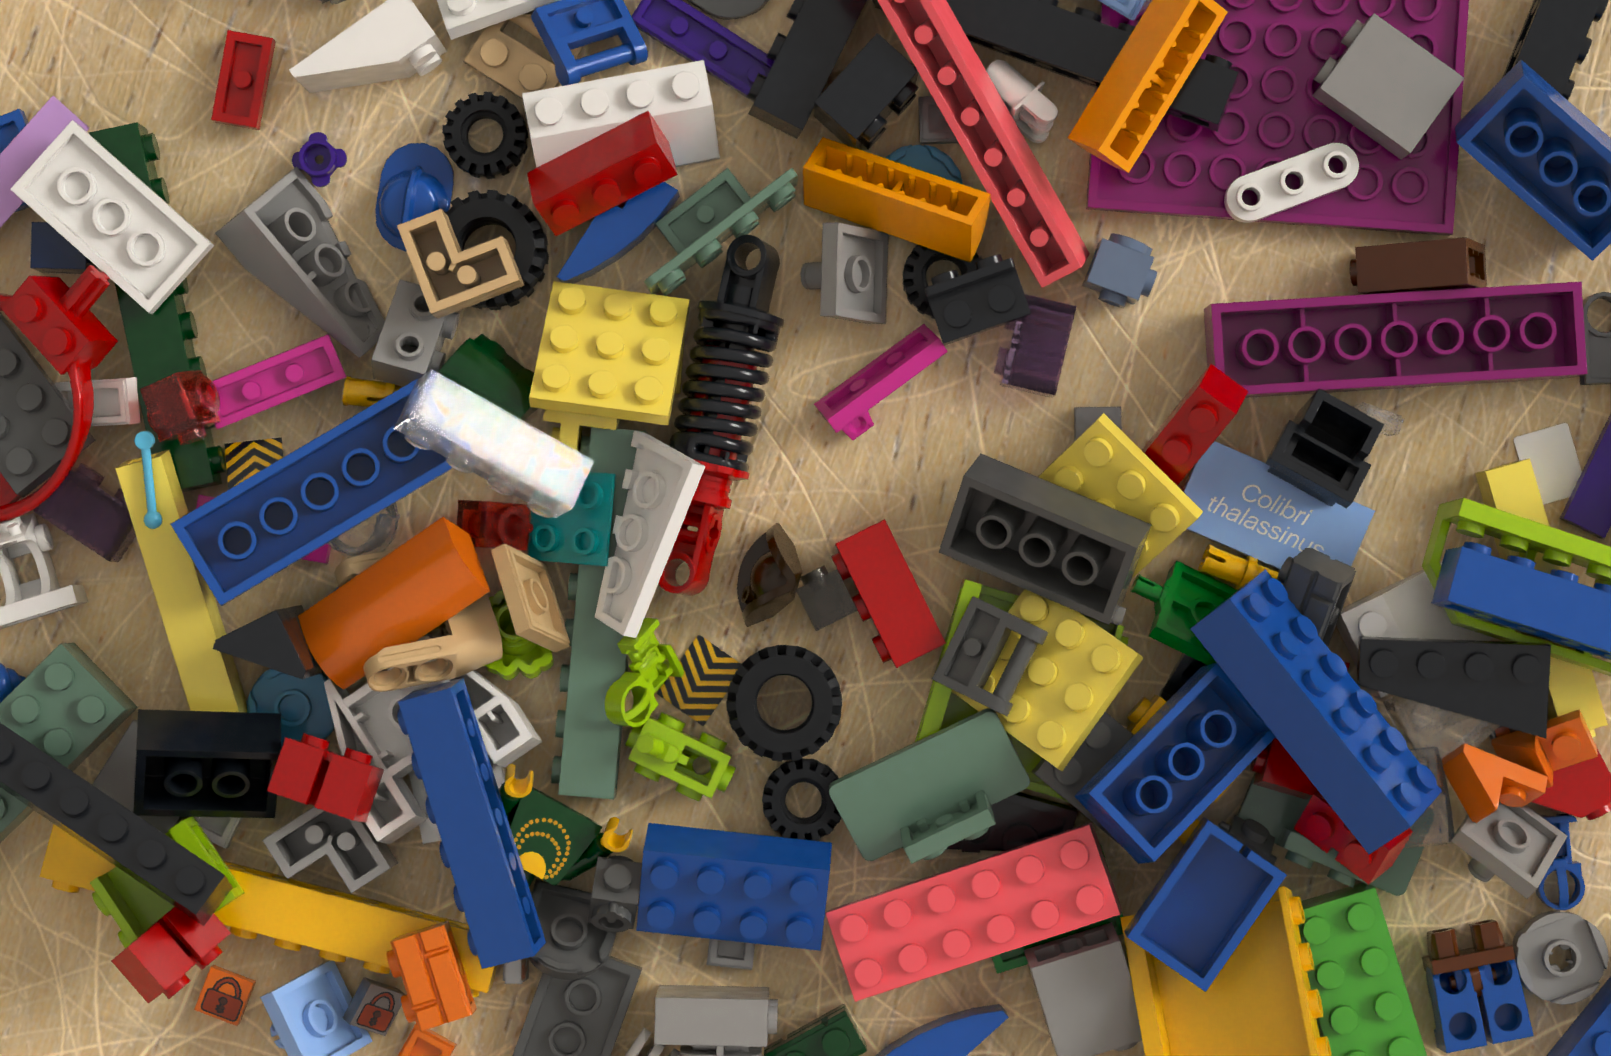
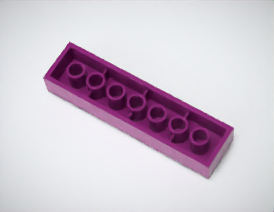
M1582 282L1216 303L1204 308L1207 368L1210 364L1214 365L1248 390L1245 398L1314 394L1319 388L1327 393L1564 379L1588 374Z

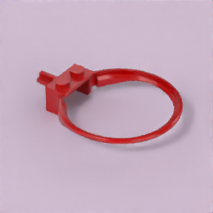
M92 265L86 268L71 288L60 277L28 276L13 295L0 293V311H3L60 375L68 372L71 379L70 385L73 396L72 431L60 464L51 477L35 492L19 501L0 506V522L25 515L45 502L66 479L87 439L94 410L91 369L97 367L118 342L89 310L110 285L108 282L110 278L104 272H99Z

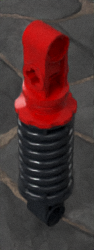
M742 235L730 244L727 250V258L717 301H699L698 309H700L698 314L699 326L703 328H699L694 333L693 338L700 346H695L690 350L689 356L695 363L690 364L686 368L685 373L691 380L686 381L682 385V392L687 397L681 399L678 403V409L685 415H679L675 418L674 426L681 432H676L671 436L669 446L706 467L658 583L662 589L670 593L693 596L705 589L709 582L714 552L721 535L724 509L731 508L732 500L728 497L731 491L730 486H732L733 481L748 480L750 474L748 473L749 466L746 462L748 455L753 452V445L741 438L742 436L752 437L757 434V425L745 420L746 418L758 419L761 416V408L749 404V402H762L765 399V391L753 387V384L765 385L768 383V373L757 370V367L769 368L773 363L771 355L754 351V349L767 352L774 351L780 328H783L784 324L782 318L769 313L776 276L780 266L778 252L768 243L752 235ZM760 249L761 259L759 264L755 268L748 270L746 267L747 256L753 250ZM687 527H697L698 531H690L687 529ZM686 562L689 566L690 575L686 583L680 586L676 580V570L680 564Z

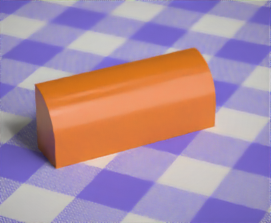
M442 517L301 613L298 619L306 644L315 661L337 686L345 690L365 676L363 669L365 662L370 657L376 655L381 649L416 642L490 592V588L470 534L445 517Z

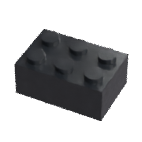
M138 709L133 813L137 816L275 818L277 794L268 792L267 789L282 749L281 713Z

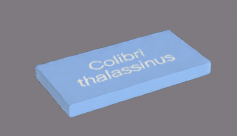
M1216 441L1212 443L1193 466L1183 492L1203 513L1186 530L1246 556L1254 557L1258 561L1278 570L1281 569L1288 557L1294 558L1305 548H1313L1330 556L1331 560H1338L1352 566L1375 510L1354 501L1347 509L1337 503L1331 507L1268 472L1270 466L1264 462Z

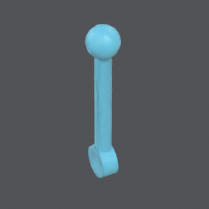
M142 431L136 434L134 442L141 449L147 503L144 524L150 529H156L162 524V516L157 512L150 449L155 443V437L149 431Z

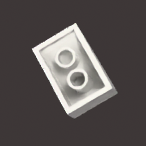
M387 0L289 69V71L309 93L410 78L417 72L420 76H423L434 70L442 62L440 56L447 52V50L412 0Z
M1424 569L1342 608L1336 624L1356 668L1358 663L1359 636L1490 641L1493 637L1453 625L1443 607L1431 604L1435 590ZM1366 687L1368 693L1373 697L1382 698L1388 695V693Z

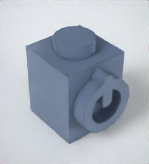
M1112 233L1109 240L1102 238L1097 245L1082 286L1100 292L1098 299L1107 304L1124 308L1126 302L1134 305L1139 300L1140 295L1149 296L1157 276V271L1150 269L1154 257L1150 256L1152 248L1140 241L1120 234Z

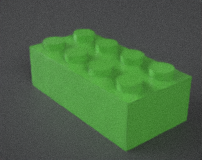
M1362 882L1353 887L1349 886L1303 900L1305 924L1298 925L1302 943H1309L1312 951L1314 970L1307 971L1311 990L1318 989L1321 997L1323 1017L1316 1019L1320 1037L1327 1036L1332 1056H1427L1376 888Z

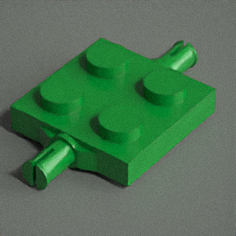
M1176 561L1169 570L1163 586L1138 574L1131 586L1130 592L1154 602L1155 617L1149 637L1206 665L1216 663L1190 628L1237 590L1179 561Z

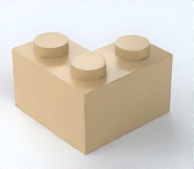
M442 209L397 225L429 311L437 319L525 286L509 243L503 236L461 251L449 217Z

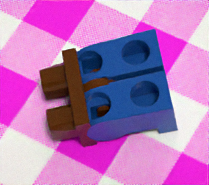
M1489 919L1469 924L1474 947L1462 950L1458 948L1454 928H1443L1427 932L1429 956L1422 957L1424 971H1426L1427 986L1432 1002L1436 1026L1434 1030L1436 1045L1438 1049L1445 1053L1486 1046L1487 1041L1497 1044L1534 1036L1519 972L1514 960L1516 958L1513 945L1504 942L1496 920Z

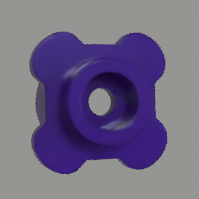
M321 132L311 134L309 141L302 146L300 152L294 153L292 157L294 168L297 166L299 170H304L311 176L312 183L317 187L327 186L330 183V176L337 168L344 167L347 163L346 153L342 149H335L330 145L327 136ZM319 155L324 158L321 164H317L315 161Z

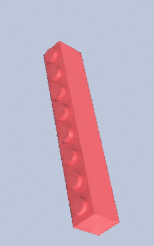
M877 0L986 192L990 193V199L1041 288L1082 268L1090 254L948 2L946 0Z

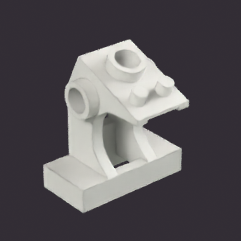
M34 513L0 522V574L6 593V603L0 607V629L88 602L83 585H69L60 588L49 550H52L54 547L50 530L45 523L39 525ZM32 553L40 578L21 584L13 559Z

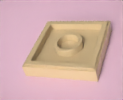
M507 544L491 549L516 635L555 653L570 647V640L547 565Z

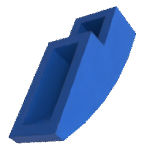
M662 182L629 199L622 209L615 206L596 216L558 273L557 278L561 282L574 284L596 274L619 260L642 242L656 227L655 223L669 212L680 197L678 190L666 182Z
M1000 1004L971 1008L946 1015L912 1030L889 1044L876 1056H967L1009 1017Z

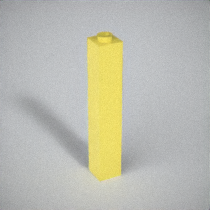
M170 450L151 454L157 512L162 516V524L156 529H150L144 524L147 503L142 457L124 461L115 468L190 711L247 712V701L233 656L213 649L215 640L226 635L214 594L170 525L189 513Z
M1530 459L1515 461L1475 473L1484 505L1549 526ZM1494 537L1501 559L1507 560L1508 556L1519 555V552L1499 546L1500 539ZM1536 553L1534 569L1550 574L1552 569L1562 570L1561 566L1543 561V553ZM1522 632V634L1576 651V649ZM1550 657L1547 720L1580 709L1592 738L1595 737L1594 729L1606 726L1608 723L1592 670Z

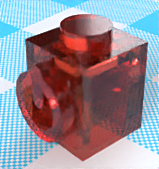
M201 370L177 372L140 389L148 410L147 419L149 425L157 433L160 442L178 439L180 445L190 444L207 436L205 429L221 422L217 412L220 408L219 393L214 383L207 376L203 375Z
M458 500L456 525L470 534L474 547L494 549L502 544H507L517 550L527 551L528 534L533 530V525L529 522L530 505Z

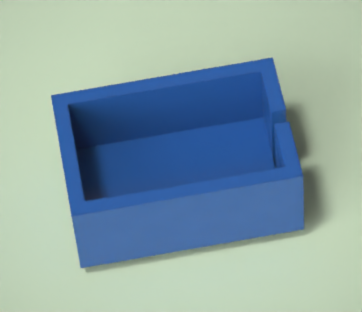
M1203 817L1124 932L1127 938L1206 992L1287 874L1247 846L1242 853H1239L1243 844Z

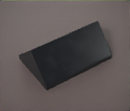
M302 605L275 610L216 639L213 646L214 650L300 679H306L323 673V670L315 661L306 644L298 616L304 612Z

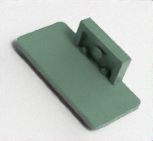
M726 168L657 221L655 225L678 255L644 281L649 292L656 294L661 290L664 296H667L687 280L684 274L686 270L696 263L703 268L716 259L723 252L721 244L732 235L738 238L742 235H747L759 225V214L769 207L773 212H776L789 203L796 196L794 194L796 191L794 187L798 183V175L794 169L791 168L751 198L731 171Z
M988 708L831 782L829 785V795L865 860L874 861L903 847L912 864L921 859H934L944 853L950 845L963 839L973 840L985 834L989 827L996 824L991 805L1025 790L1030 784V779L997 713L993 709Z
M1255 772L1237 816L1243 820H1255L1265 826L1270 835L1275 837L1274 843L1288 850L1285 859L1308 869H1311L1314 861L1330 868L1327 877L1350 887L1354 886L1356 879L1364 882L1335 860L1339 853L1335 849L1326 853L1293 829L1311 798L1305 800L1254 785ZM1426 809L1409 828L1413 833L1393 866L1370 883V885L1396 896L1405 893L1435 823V815L1432 811Z

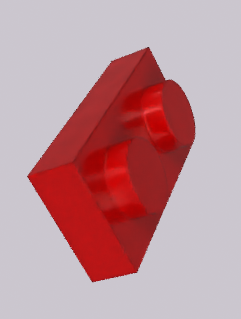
M231 30L227 31L211 117L213 122L260 130L276 44L273 38Z

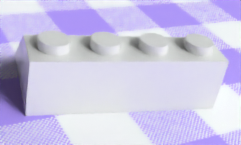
M704 60L522 93L536 168L646 111L650 112L668 140L676 167L720 159L713 103Z

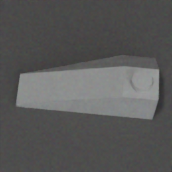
M296 166L215 234L248 272L360 358L378 342L385 321L366 282L357 279L347 259L351 252L345 241H338L328 221L333 215L326 201Z

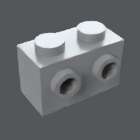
M400 279L371 359L373 379L404 387L418 378L426 390L431 378H434L444 365L446 354L441 352L445 338L453 339L459 321V313L454 312L437 319L430 313L420 285Z

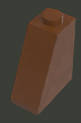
M1467 237L1355 247L1356 259H1351L1350 261L1351 283L1353 286H1357V292L1363 295L1487 287L1485 245Z

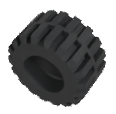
M476 190L468 192L469 197L463 200L457 197L450 202L452 207L445 213L449 217L461 251H464L468 237L478 228L486 225H500L506 228L515 240L516 252L514 259L525 285L475 304L472 307L501 310V306L509 305L512 307L519 304L518 300L525 295L529 297L535 291L533 287L538 281L542 282L545 275L543 270L545 264H548L549 254L546 246L548 241L541 227L542 225L525 204L523 205L516 197L508 193L507 195H502L497 190H487V193L480 194Z
M776 645L759 650L741 664L730 682L726 707L732 730L735 731L744 746L749 747L754 751L753 753L760 757L771 758L772 761H795L809 754H814L833 736L841 718L842 695L835 674L821 657L799 646ZM779 675H789L798 678L807 686L812 697V707L807 719L798 727L789 730H780L768 725L761 718L757 708V697L761 687L769 679Z

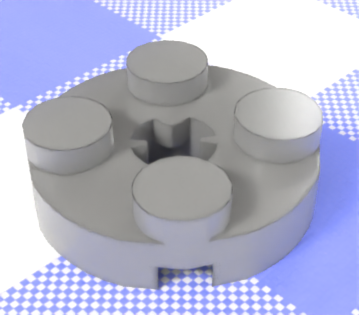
M1559 910L1541 913L1530 919L1513 938L1516 958L1514 960L1521 984L1542 1000L1561 1005L1580 1002L1596 991L1600 985L1599 980L1603 976V971L1607 969L1609 956L1602 934L1596 926L1574 913ZM1558 945L1563 950L1570 949L1571 960L1565 959L1569 965L1564 969H1560L1558 965L1550 964L1549 954H1553L1551 950Z

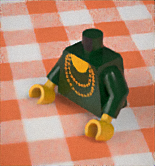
M509 764L506 767L505 782L499 788V793L529 887L535 876L554 886L560 881H570L595 867L598 856L607 858L613 852H623L628 848L633 830L630 829L625 835L614 833L620 820L617 817L610 818L604 833H599L602 827L597 822L532 787L533 771L530 770L528 776L524 779L514 778L516 765Z

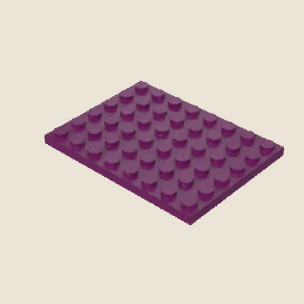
M1152 0L1145 1L1134 21L1101 3L1100 16L1102 19L1100 22L1118 28L1119 23L1136 27ZM1214 0L1228 13L1200 58L1205 59L1206 54L1221 57L1231 62V69L1238 72L1236 85L1218 131L1216 132L1166 113L1129 173L1104 162L1090 153L1087 210L1235 220L1228 214L1225 208L1224 196L1229 185L1237 178L1330 143H1342L1349 146L1355 152L1359 161L1358 174L1352 183L1341 190L1255 222L1450 236L1453 234L1459 154L1455 126L1461 121L1464 80L1413 151L1402 160L1312 95L1320 85L1314 80V77L1329 57L1337 61L1347 48L1341 43L1347 31L1357 19L1364 24L1373 13L1464 77L1469 0ZM1331 158L1329 160V169L1333 173H1342V161L1338 158ZM1288 174L1286 176L1285 183L1287 187L1293 190L1299 189V177L1295 174ZM1245 190L1242 193V200L1245 204L1249 206L1256 205L1258 198L1254 191Z

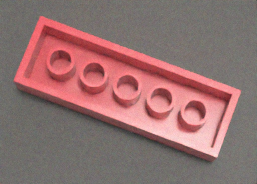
M1090 822L833 908L825 914L854 1001L856 1002L1120 915L1122 907L1093 823Z

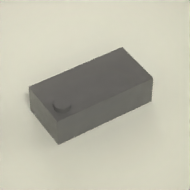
M980 454L963 476L939 553L1109 625L1124 601L1152 524L989 456Z

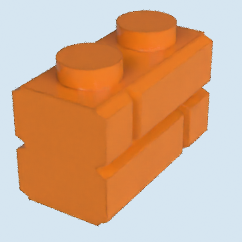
M449 920L398 936L390 942L393 950L386 953L389 968L394 978L402 977L407 993L401 996L402 1008L409 1023L416 1021L419 1032L468 1017L476 1011V1004Z

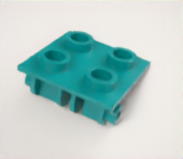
M535 468L527 555L538 561L608 567L616 474Z

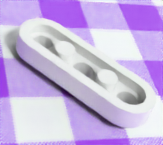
M1330 143L1241 176L1227 188L1224 196L1225 208L1233 219L1242 223H1252L1341 190L1352 183L1358 174L1359 161L1357 155L1345 144ZM1331 158H1338L1342 161V173H1333L1329 169L1328 163ZM1288 174H1295L1299 177V189L1293 190L1287 187L1285 178ZM1252 190L1256 193L1258 198L1256 205L1249 206L1243 202V191Z

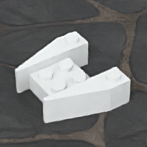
M428 633L417 641L432 639L434 637ZM476 670L458 678L385 692L373 691L367 683L350 695L346 689L343 690L331 679L324 682L341 755L344 756L346 747L372 755L373 759L370 765L384 769L366 821V825L377 842L391 844L428 819L403 780L404 776L413 771L411 761L413 748L409 736L405 735L399 726L397 712L400 708L398 701L411 692L464 678L486 751L493 763L499 766H508L543 742L519 704Z

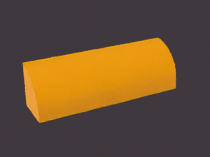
M1152 0L1067 138L1104 162L1129 173L1228 11L1214 0Z
M824 137L821 138L803 166V197L805 206L967 262H971L986 226L990 207V193Z

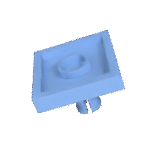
M329 960L260 997L273 1023L270 1028L271 1036H279V1039L274 1042L279 1048L285 1049L288 1056H349L373 1042L367 1030L350 1025L343 1019L352 1001V997L335 961Z

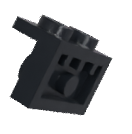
M1001 254L976 262L977 270L959 276L957 270H951L931 278L933 285L924 288L944 346L1031 316L1013 258L1003 260Z

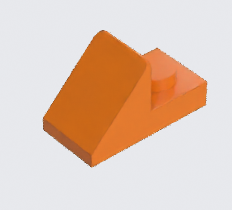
M1580 709L1547 720L1546 738L1517 730L1491 739V744L1498 757L1548 776L1546 788L1553 786V771L1598 757L1596 744Z
M1466 743L1443 757L1441 762L1443 772L1470 819L1475 823L1494 813L1498 808L1499 802L1506 806L1522 808L1545 794L1548 776Z

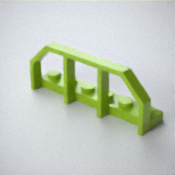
M1466 498L1439 504L1422 567L1435 590L1441 569L1440 559L1450 524L1453 523L1457 525L1456 531L1460 534L1474 538H1484V534L1500 539L1499 546L1519 552L1518 557L1534 561L1536 553L1540 552L1544 554L1542 560L1547 563L1561 567H1570L1571 563L1585 567L1587 568L1585 574L1595 578V583L1611 585L1610 546ZM1444 608L1453 625L1505 642L1548 643L1551 645L1550 657L1611 676V663L1592 657L1593 654L1577 649L1573 651L1516 632L1514 629L1501 625L1498 626Z

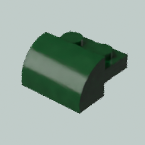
M484 334L479 335L475 340L471 338L466 340L443 365L425 390L429 398L494 451L509 440L518 431L522 423L538 409L530 407L529 403L534 372L525 369L509 356L500 344L490 340Z

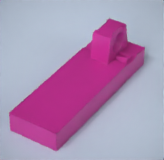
M922 324L814 405L836 433L842 430L851 440H855L874 426L868 412L870 408L948 351L941 340L925 324Z
M329 334L203 384L199 386V389L216 429H220L347 376Z

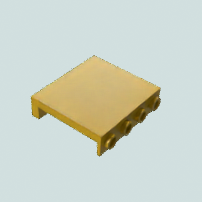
M1285 886L1278 887V891L1271 897L1206 992L1127 938L1124 930L1136 914L1120 917L1145 1056H1332L1327 1036L1320 1037L1316 1018L1323 1017V1007L1318 989L1311 990L1307 971L1314 970L1313 955L1309 943L1301 942L1298 925L1305 924L1304 909L1300 896L1293 897L1292 890Z

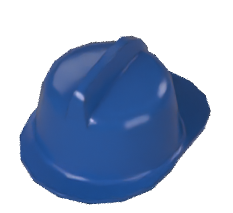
M410 143L396 149L386 160L381 173L376 202V225L381 236L395 248L406 251L397 225L438 209H442L445 212L450 209L454 186L453 169L448 158L438 148L425 143Z

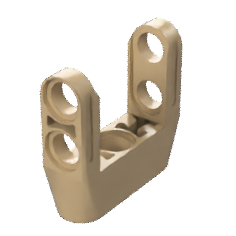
M393 550L355 556L341 562L335 570L338 587L347 583L351 578L357 576ZM485 594L440 625L442 637L385 647L376 655L370 657L363 667L369 688L373 691L385 692L458 678L501 659L503 655L502 640L488 594ZM387 668H393V669H391V670H386V671L380 672L381 670H384V669H387Z

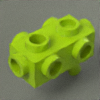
M663 712L660 713L658 719L650 716L645 724L632 728L625 746L632 749L628 759L637 763L634 768L635 772L659 782L661 775L678 783L675 789L677 792L696 801H700L703 795L712 799L716 789L725 792L736 767L728 764L732 754L724 751L727 742L703 731L699 739L683 732L686 723ZM698 757H704L710 762V770L705 774H699L693 768V762Z

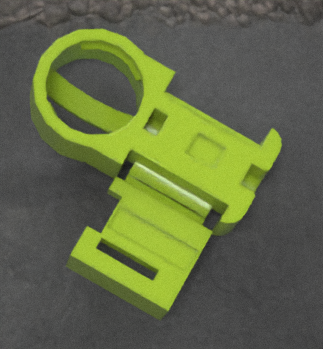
M644 618L637 638L624 636L617 643L621 653L628 654L632 661L629 668L633 672L625 671L609 687L606 693L605 712L607 718L613 724L634 728L642 726L659 705L654 697L656 691L669 676L683 677L684 669L672 646L659 644L653 633L660 625L658 619ZM631 690L633 694V707L625 712V699Z

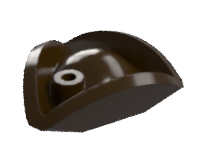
M780 523L773 525L754 542L747 551L740 566L737 594L742 616L747 627L775 616L794 600L803 571L795 545Z

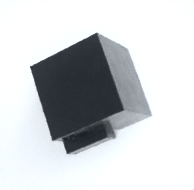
M1319 388L1298 411L1294 421L1289 420L1284 426L1265 464L1270 466L1268 472L1327 505L1332 507L1337 503L1347 509L1352 504L1371 467V464L1363 460L1370 454L1384 424Z

